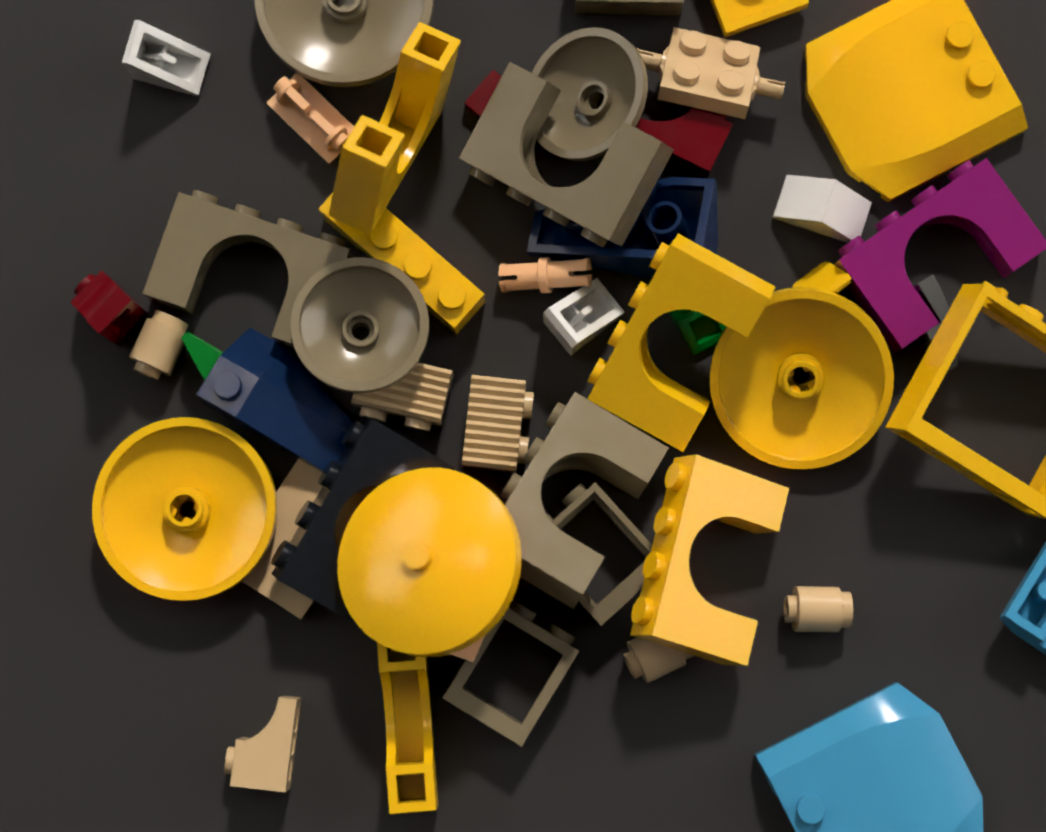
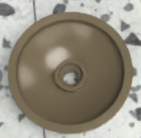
M597 27L573 31L553 43L540 57L532 71L533 74L561 90L536 139L543 148L560 158L572 161H586L605 155L622 122L624 121L636 127L643 113L648 92L645 64L635 46L614 31ZM604 97L602 104L597 108L598 101Z
M354 257L328 264L306 281L297 294L292 307L290 331L298 358L316 379L340 391L369 393L394 385L406 377L417 365L428 341L429 316L422 293L407 274L382 260ZM358 327H365L370 333L367 338L359 340L352 335L353 331Z

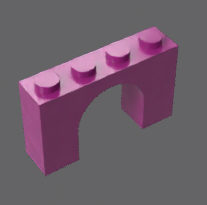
M987 158L975 166L970 160L966 161L947 175L951 183L939 191L933 185L928 187L911 200L915 207L906 214L900 216L897 210L874 225L878 231L877 234L865 242L859 235L838 250L842 258L834 265L850 275L852 279L850 280L851 283L847 286L848 290L860 307L878 326L894 354L939 324L936 317L911 284L906 273L905 250L911 235L915 231L932 224H949L966 231L979 244L1003 279L1046 249V239Z

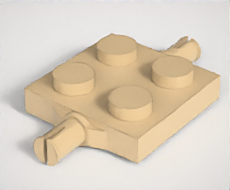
M674 27L670 45L664 50L663 54L637 48L646 69L659 72L660 89L657 97L658 100L746 119L749 104L755 94L778 99L779 101L782 99L785 88L784 81L780 82L759 77L760 73L757 67L760 52L759 46Z

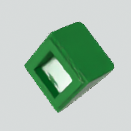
M674 310L669 312L693 356L717 344L721 333L726 327L697 311Z
M190 332L184 333L181 339L205 381L223 352Z

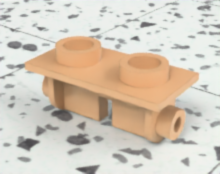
M295 73L290 79L286 76L282 77L273 87L276 93L266 104L330 165L341 154L342 146L354 129V126L302 76Z

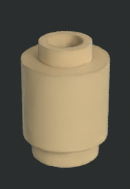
M155 310L152 319H146L129 355L130 359L136 361L133 369L155 380L159 379L161 373L170 376L185 345L181 338L189 325L170 314Z
M795 586L792 590V595H786L784 598V620L786 623H792L794 632L838 633L841 628H850L853 621V599L851 592L841 591L839 587Z
M638 637L627 642L629 652L623 654L634 679L642 677L645 683L652 682L685 666L686 660L694 656Z

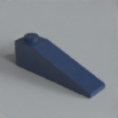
M669 177L658 180L622 247L608 240L603 248L581 236L580 234L584 227L570 220L567 227L544 216L543 212L545 209L535 211L527 247L529 256L549 257L555 261L590 258L592 268L652 279L656 270L649 267L656 251L662 242L670 246L677 234L717 254L719 244L717 182L713 178Z
M251 327L220 355L196 394L205 406L323 472L331 460L337 463L346 447L342 445L343 437L353 423L288 348Z

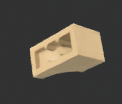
M278 697L275 712L261 732L252 738L240 737L236 739L235 747L228 746L224 773L231 775L230 786L284 793L291 789L301 697Z

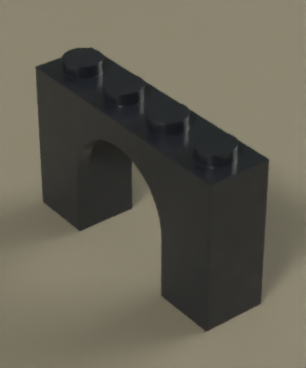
M364 416L360 423L355 420L346 431L342 440V445L346 446L337 463L331 460L325 467L318 481V484L322 486L314 502L308 500L302 506L295 519V524L299 526L290 542L284 540L280 544L271 561V564L275 566L271 574L278 581L355 624L356 622L351 617L343 601L337 573L339 551L335 541V524L344 503L356 492L370 486L381 485L388 479L410 470L445 468L461 472L367 416Z

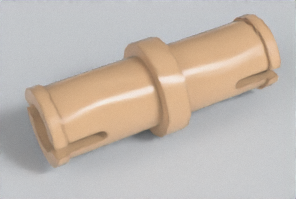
M540 257L538 262L501 263L498 276L516 275L517 279L499 281V286L503 293L540 289L541 293H551L553 288L591 287L593 274L574 275V271L592 270L590 258L551 261L549 257Z

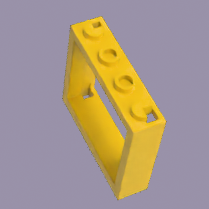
M983 281L982 284H963L885 427L1024 514L1046 519V455L1030 485H1027L922 419L980 311L1046 353V323L1042 321L1044 315L1041 312L1025 304H1019L1018 306L1007 299V290L1003 287H995L987 281Z

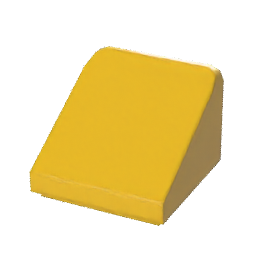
M825 261L795 282L792 288L811 287L839 294L851 283L850 280L852 278L847 272Z

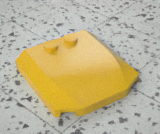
M891 0L805 45V97L846 173L859 183L862 181L881 194L880 198L886 202H890L962 165L966 161L1024 133L1028 129L1022 104L964 0Z

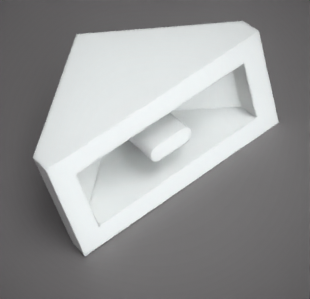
M134 20L122 64L135 80L198 96L211 54L143 21Z
M786 175L772 218L848 243L859 235L861 236L872 202L836 179Z
M596 278L592 280L591 287L583 286L550 306L543 313V322L570 356H572L622 316L625 311L599 279Z

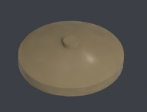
M254 0L261 31L275 55L300 76L316 83L334 87H354L370 84L397 71L400 53L419 22L430 26L434 11V0Z

